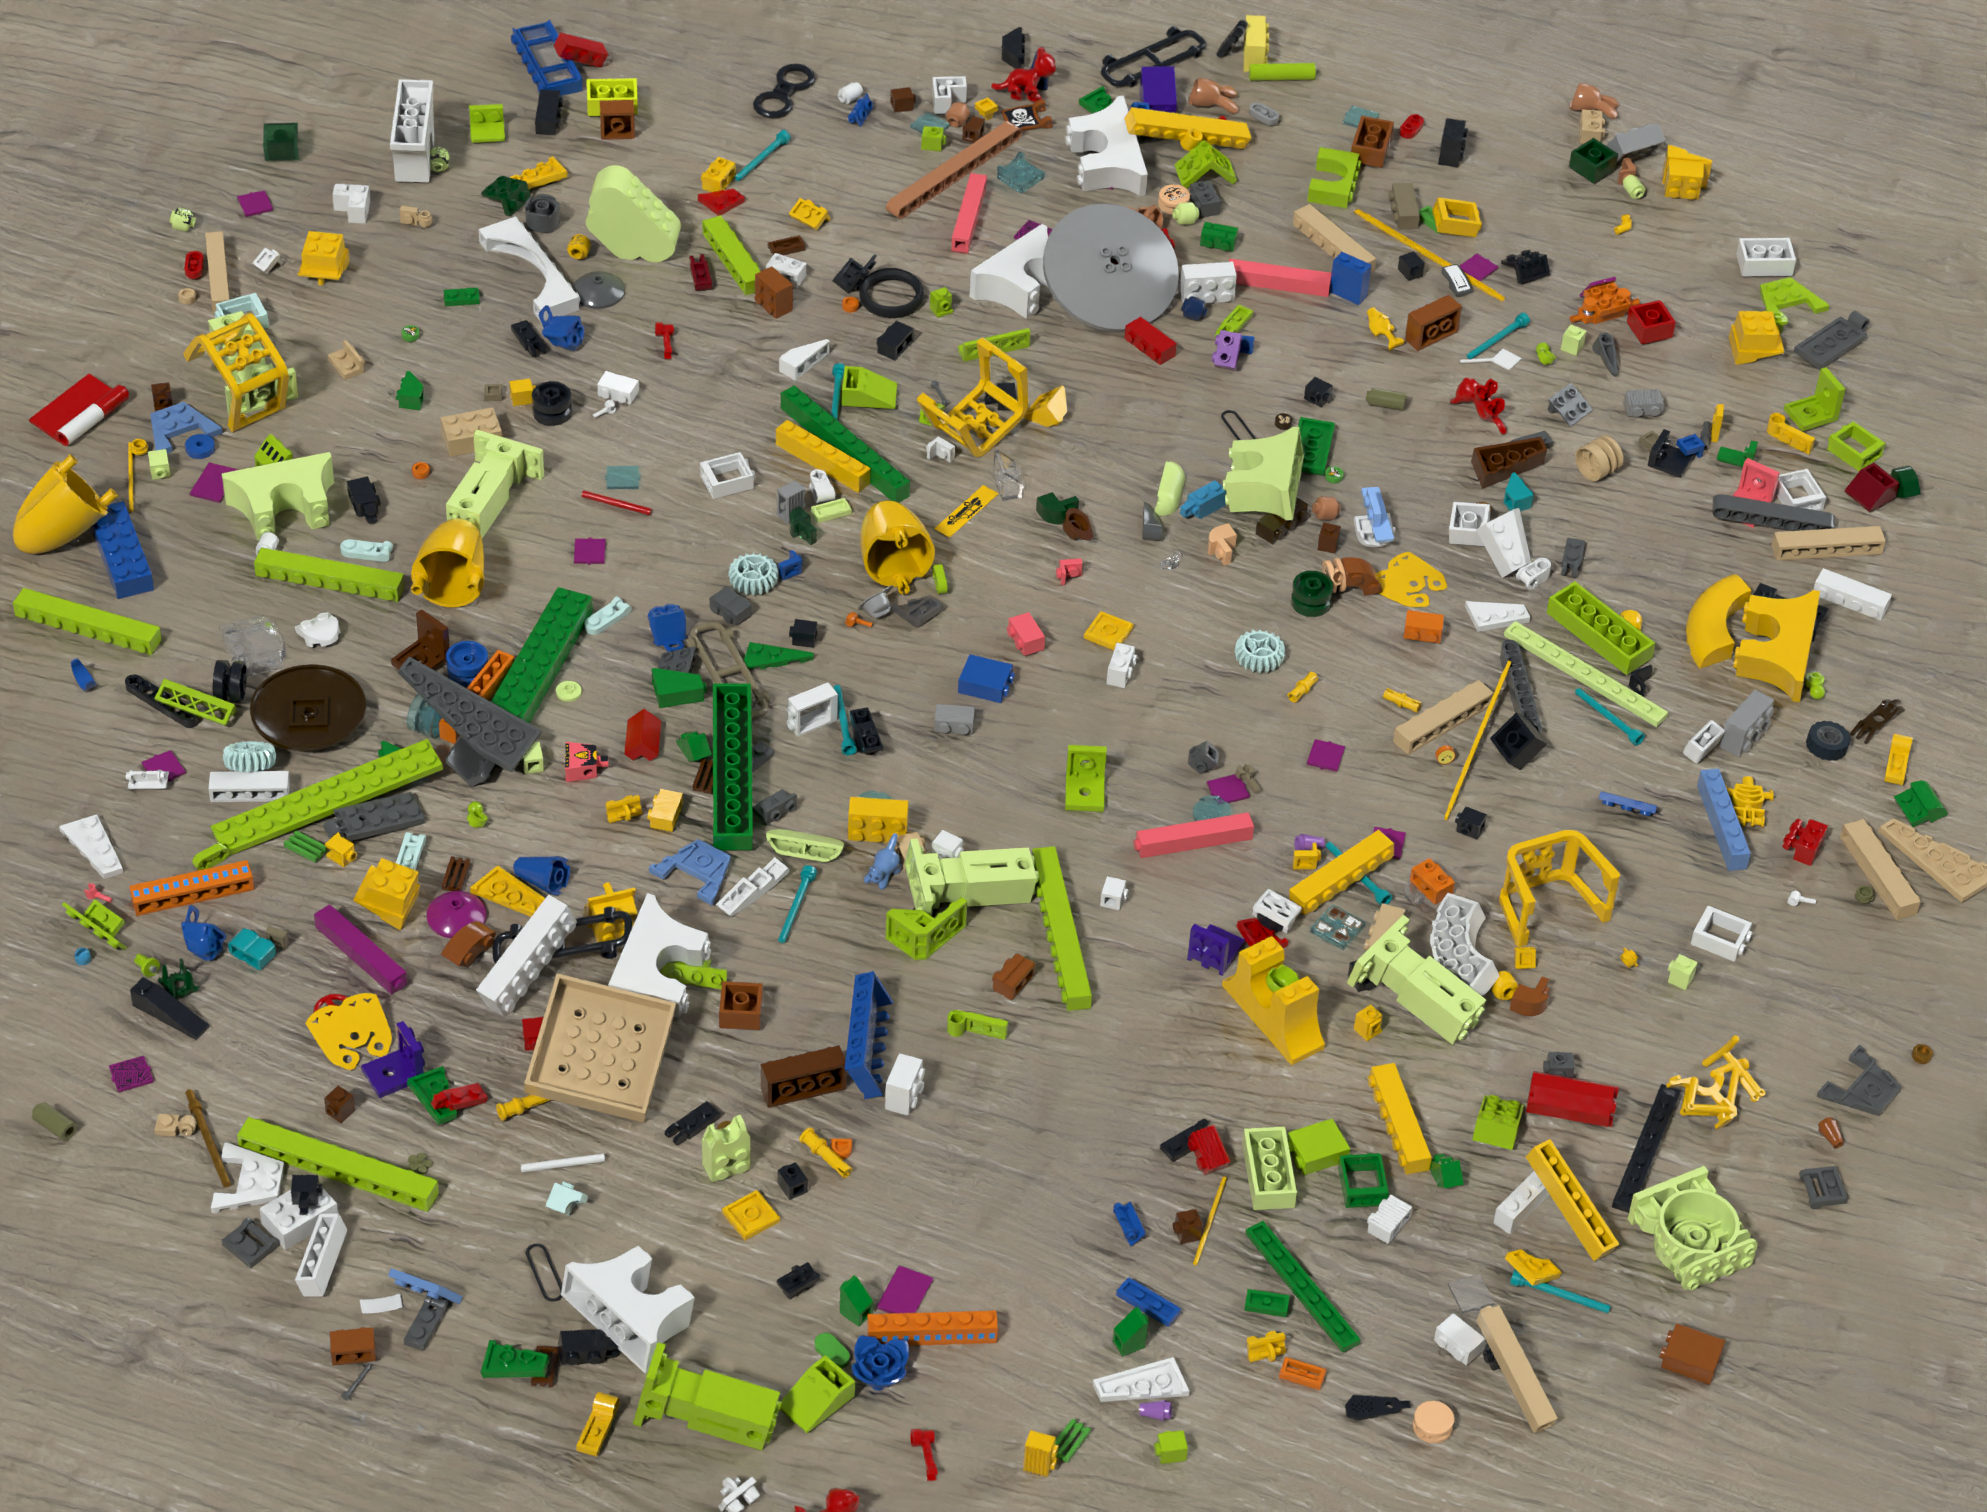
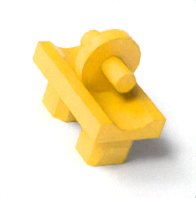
M639 795L625 796L624 799L607 801L605 804L607 821L609 823L623 819L630 821L631 817L642 814Z
M1270 1331L1262 1338L1255 1336L1247 1337L1248 1360L1254 1362L1267 1358L1269 1362H1273L1276 1360L1277 1355L1285 1354V1334L1283 1332L1277 1334L1275 1331Z

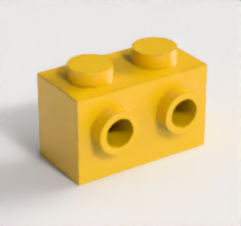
M717 157L714 162H711L706 172H703L701 175L702 189L710 192L725 190L735 178L736 163Z

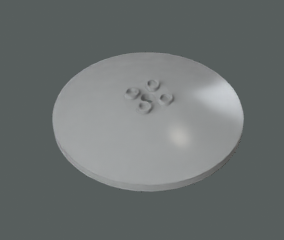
M1093 204L1076 209L1057 223L1050 233L1044 248L1043 271L1051 294L1070 316L1089 327L1107 332H1125V325L1140 316L1151 324L1166 311L1176 293L1179 269L1171 243L1155 223L1130 208L1114 204ZM1110 259H1116L1119 264H1112Z

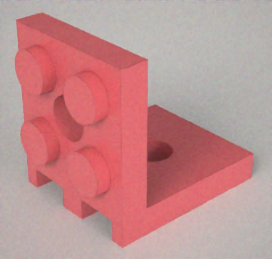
M1747 458L1744 462L1739 488L1732 496L1773 503L1780 472ZM1743 523L1752 528L1755 526V524Z

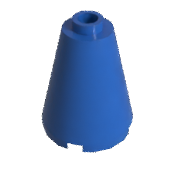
M562 856L519 857L513 865L514 872L518 877L550 895L556 896L561 894L562 892L559 891L562 887L566 888L570 877V866L566 864L568 860Z

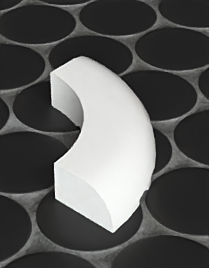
M1447 893L1437 909L1438 914L1435 921L1432 922L1433 930L1432 934H1430V944L1433 957L1456 977L1483 996L1499 978L1493 961L1482 956L1475 948L1477 933L1481 924L1486 919L1479 902Z

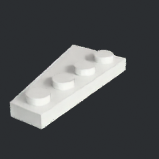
M97 814L59 826L60 832L68 837L69 842L80 850V854L90 861L92 867L104 879L123 873V868Z
M1174 1357L1093 1380V1387L1100 1402L1189 1396V1389Z

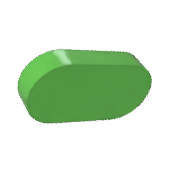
M821 1333L815 1338V1350L822 1357L826 1355L841 1369L849 1364L850 1354L848 1350L832 1334Z

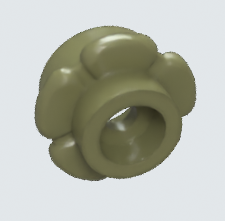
M1860 886L1854 895L1860 903H1869V901L1871 902L1874 899L1873 890L1869 886Z

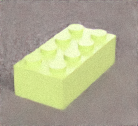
M1285 1127L1244 1129L1242 1147L1253 1210L1295 1208L1297 1191Z

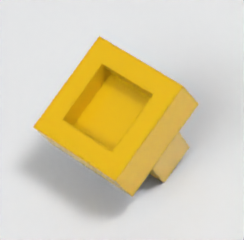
M987 97L976 102L975 109L988 121L993 118L994 112L998 111V105Z
M1535 947L1514 948V967L1516 969L1536 968Z

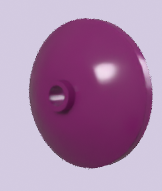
M451 891L439 895L429 904L426 917L429 927L436 934L452 938L462 927L471 922L480 921L484 924L487 913L483 901L476 895L465 891Z

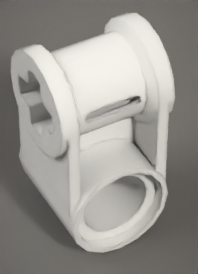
M819 469L813 470L810 474L811 483L809 489L815 503L819 504L835 500V491L826 473Z
M1538 558L1527 566L1520 568L1516 573V579L1524 582L1526 588L1532 590L1549 579L1551 562L1546 558Z

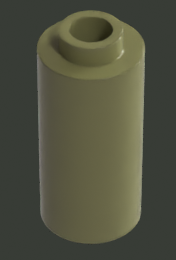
M1372 387L1371 391L1367 390L1366 401H1369L1368 405L1404 410L1406 393Z
M46 1102L37 1104L32 1110V1119L61 1140L68 1141L75 1134L77 1125Z

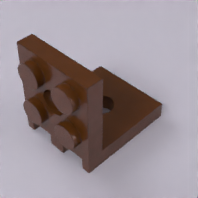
M421 609L416 613L418 640L391 659V665L398 670L408 657L422 661L420 663L434 671L447 662L446 653L450 648L449 629L446 625Z

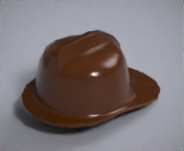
M1068 509L1063 522L1065 533L1072 540L1078 538L1088 541L1092 540L1093 532L1088 517L1079 509Z

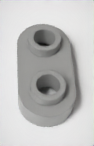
M1259 102L1252 103L1249 107V114L1266 125L1272 126L1278 123L1279 113Z

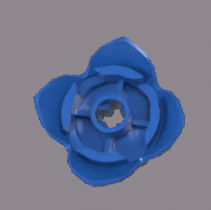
M860 1335L854 1346L856 1362L852 1364V1373L857 1379L871 1386L876 1391L901 1381L906 1375L904 1367L909 1356L907 1341L893 1339L886 1344H881L874 1337Z

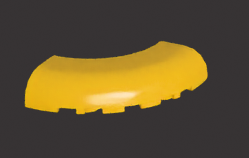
M1736 574L1724 577L1705 589L1693 604L1688 615L1686 642L1689 644L1693 660L1700 669L1732 657L1735 642L1728 632L1726 620L1736 611L1744 608L1745 601L1749 602L1751 589Z

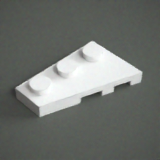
M1465 602V608L1477 632L1507 627L1515 621L1520 624L1530 622V616L1524 604Z

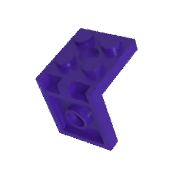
M1194 924L1190 930L1187 960H1198L1202 962V967L1209 969L1211 966L1219 970V975L1223 976L1245 945V939L1212 924L1207 929Z
M404 1021L396 1024L398 1050L361 1065L362 1072L379 1099L409 1087L407 1085L409 1078L424 1073L423 1066H425V1061L422 1056L424 1048L420 1041H416L412 1028H408ZM387 1072L394 1073L392 1076L384 1075Z

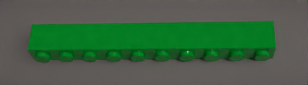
M793 385L781 392L780 408L809 433L870 467V483L887 498L900 503L910 497V480L799 388Z

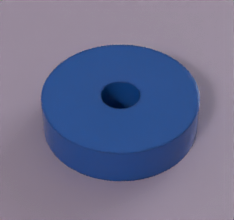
M196 434L189 437L185 442L187 455L195 459H204L211 456L215 450L213 438L206 434Z

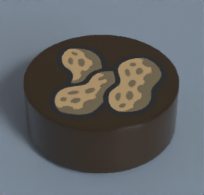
M1281 413L1275 417V426L1278 429L1287 430L1292 427L1293 418L1289 414Z

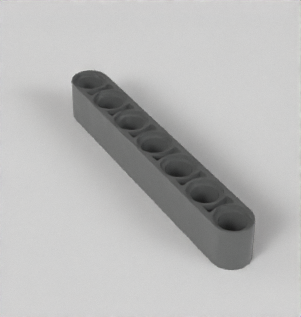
M1718 494L1713 497L1712 514L1716 518L1790 531L1835 529V516L1829 512Z
M1505 640L1502 643L1500 661L1503 670L1507 662L1511 661L1506 676V683L1514 712L1528 718L1539 734H1541L1542 726L1519 645L1514 640Z

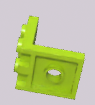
M1205 140L1174 164L1181 185L1186 189L1210 169L1214 170L1231 184L1237 181L1229 158Z
M1825 367L1820 369L1815 394L1784 404L1783 410L1801 431L1822 426L1838 420L1846 389L1830 370Z
M1068 745L1065 810L1104 812V777L1107 746ZM1081 793H1088L1089 795L1083 796Z

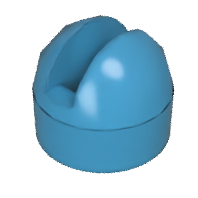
M82 947L75 951V962L78 965L90 963L91 953L88 949Z

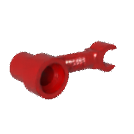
M655 322V336H663L664 359H671L670 335H673L674 326L673 324Z
M911 1429V1446H921L923 1448L927 1481H936L938 1472L930 1444L935 1441L934 1431Z

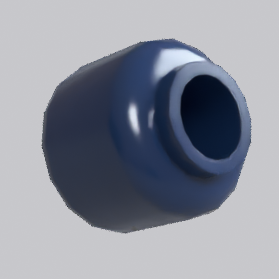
M1190 296L1188 299L1185 298L1181 307L1183 316L1193 321H1198L1201 317L1204 318L1208 309L1205 308L1204 300L1194 296Z

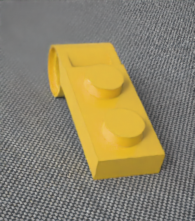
M1772 413L1770 415L1766 430L1769 435L1808 455L1812 452L1815 442L1814 437L1785 424L1784 415L1780 413Z
M1893 734L1885 772V782L1903 785L1913 737Z
M597 1392L593 1401L592 1412L576 1445V1451L598 1456L618 1411L619 1397Z

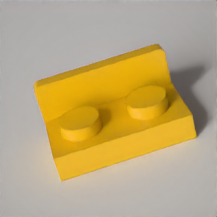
M799 198L788 213L791 218L816 231L824 220L830 221L828 211L822 206H815L808 199L805 201Z

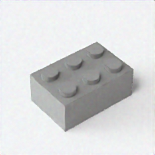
M1649 123L1641 129L1633 128L1628 133L1619 132L1615 134L1614 138L1608 141L1606 146L1618 153V165L1622 163L1623 158L1629 157L1631 160L1653 154L1666 140L1659 124L1652 125Z
M1754 690L1726 720L1725 732L1722 736L1720 747L1737 757H1740L1744 752L1747 753L1752 743L1759 740L1762 732L1769 729L1771 725L1770 717L1774 712V699Z

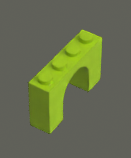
M1320 147L1317 155L1316 170L1334 173L1343 179L1339 181H1325L1311 178L1307 202L1347 208L1348 202H1352L1356 186L1355 181L1358 179L1361 167L1359 153Z

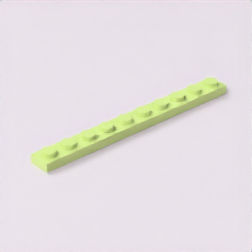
M1515 621L1504 631L1506 638L1516 641L1521 647L1653 726L1657 727L1667 718L1668 711Z

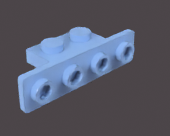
M1379 487L1362 488L1363 504L1367 510V518L1370 520L1375 541L1377 543L1392 542L1394 536Z

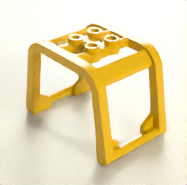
M252 313L242 315L239 320L206 335L200 334L195 336L183 352L187 362L203 356L206 350L227 383L232 395L227 424L231 432L248 426L286 407L289 380L287 367L260 322ZM249 324L254 330L255 335L251 336L249 334H245L242 337V339L239 340L245 328ZM260 340L265 349L261 351L254 349L249 354L248 349L251 348L253 343ZM221 343L226 345L224 349L219 351L214 347ZM237 352L238 357L235 362L226 366L222 357L226 355L234 356ZM268 355L271 357L276 366L275 368L245 382L237 384L231 374L235 370L243 371L246 366L260 363L261 359ZM278 379L276 396L265 404V410L245 418V414H241L242 395Z
M983 337L976 342L979 356L980 381L948 414L939 409L936 401L925 393H921L917 397V402L930 424L938 430H943L961 443L975 457H981L990 451L1023 419L1028 409L1027 368ZM992 353L1008 363V371L1017 381L1018 401L990 382L989 358L992 356ZM985 392L1014 412V414L1004 422L999 419L998 413L991 412L986 408L985 404H978L975 401ZM969 406L976 411L977 416L975 420L972 415H965L963 413ZM988 421L991 427L998 426L1000 428L992 434L987 430L985 424ZM969 430L975 431L978 438H986L987 440L977 447Z
M1563 830L1517 843L1508 850L1506 859L1507 870L1504 886L1500 891L1499 902L1517 947L1526 946L1528 943L1530 932L1527 928L1529 915L1534 913L1536 903L1529 888L1556 880L1569 882L1590 905L1602 923L1611 920L1620 873L1584 834L1574 830ZM1566 841L1561 869L1551 870V861L1555 855L1552 849L1553 844ZM1579 847L1584 850L1601 870L1603 884L1609 891L1606 904L1574 873ZM1539 849L1541 855H1535V850ZM1519 854H1521L1524 860L1520 865H1518L1515 858ZM1534 868H1539L1540 873L1533 876L1535 873ZM1514 892H1518L1523 904L1520 922L1508 898Z

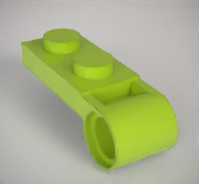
M952 1010L947 1017V1032L951 1036L959 1037L966 1030L1005 1040L1008 1032V1021L978 1013Z

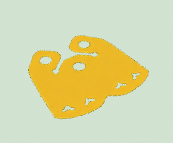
M1404 552L1395 556L1389 561L1387 570L1376 573L1382 587V593L1378 594L1408 607H1427L1429 605V597L1424 593L1411 594L1410 596L1406 594L1408 592H1420L1426 586L1424 576L1428 577L1429 589L1439 591L1447 588L1443 574L1411 552ZM1416 581L1418 585L1415 587L1411 586L1410 582ZM1434 581H1439V582L1441 583V585H1440V586H1434V585H1433V582H1434ZM1420 597L1424 601L1422 603H1418L1415 599Z
M361 993L350 996L340 1006H325L310 1015L305 1023L326 1057L333 1064L346 1070H353L360 1057L355 1051L344 1048L340 1049V1044L350 1048H357L366 1044L370 1032H374L375 1035L372 1036L367 1051L371 1055L382 1057L387 1055L392 1041L391 1031L377 995L373 993ZM371 998V1000L369 1001V1003H367L366 1001L363 1000V999H367V1000H368V999ZM356 1001L355 1007L349 1006V1004H353V1002ZM333 1011V1013L331 1014V1016H328V1015L325 1014V1013H329V1012ZM317 1017L319 1018L318 1023H312ZM357 1032L359 1039L352 1040L350 1034ZM375 1043H382L383 1049L376 1050L374 1048ZM345 1055H350L352 1057V1061L350 1063H345L343 1061V1057Z

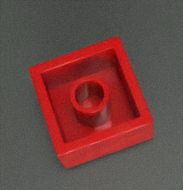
M1661 300L1630 306L1627 317V324L1641 344L1673 338L1676 321Z

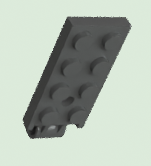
M1856 310L1849 315L1848 320L1840 316L1796 345L1794 352L1818 369H1822L1867 339L1868 335L1864 330L1868 327L1870 320Z
M412 792L334 809L337 819L327 820L323 827L329 839L339 832L342 838L346 836L347 840L352 841L425 824V817Z

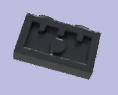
M1523 250L1519 255H1508L1506 259L1501 260V264L1515 267L1519 284L1550 275L1547 255L1541 254L1539 251Z
M1663 429L1650 450L1647 466L1680 478L1693 459L1694 454L1685 456L1679 448L1671 446V439H1669L1670 431Z

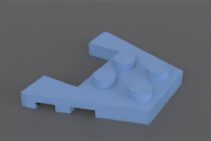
M185 402L150 413L156 450L166 449L167 453L173 452L172 446L167 439L200 428L204 434L210 437L223 434L222 428Z
M698 839L679 849L677 854L663 858L659 864L656 865L654 863L650 865L649 873L664 880L674 868H678L706 883L697 892V898L713 905L730 864L731 856Z

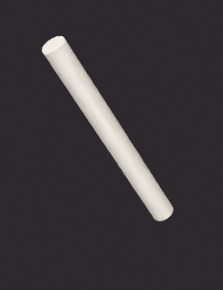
M604 1153L521 1164V1172L605 1162Z

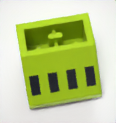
M269 434L254 455L255 467L292 460L293 454L282 445L279 439Z

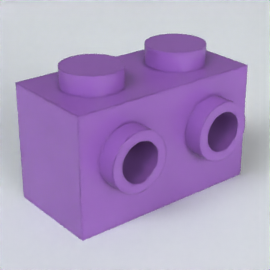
M1221 330L1220 335H1216L1215 345L1218 346L1217 351L1213 352L1212 362H1214L1215 367L1236 371L1242 334Z

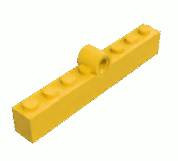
M1133 107L1124 117L1128 134L1180 140L1181 146L1187 151L1195 148L1203 140L1210 145L1244 149L1251 140L1247 123Z

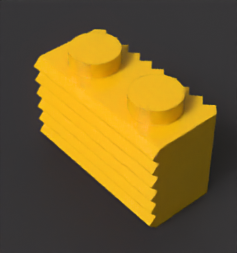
M660 789L659 794H655L653 808L649 809L647 815L651 828L673 832L683 806V793Z
M1030 1430L1025 1443L1024 1471L1048 1477L1050 1470H1055L1057 1464L1056 1455L1059 1445L1055 1444V1436Z

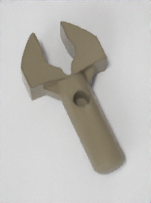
M1239 764L1235 773L1238 779H1245L1254 794H1258L1261 789L1253 778L1256 774L1255 769L1248 764H1245L1242 769V766Z

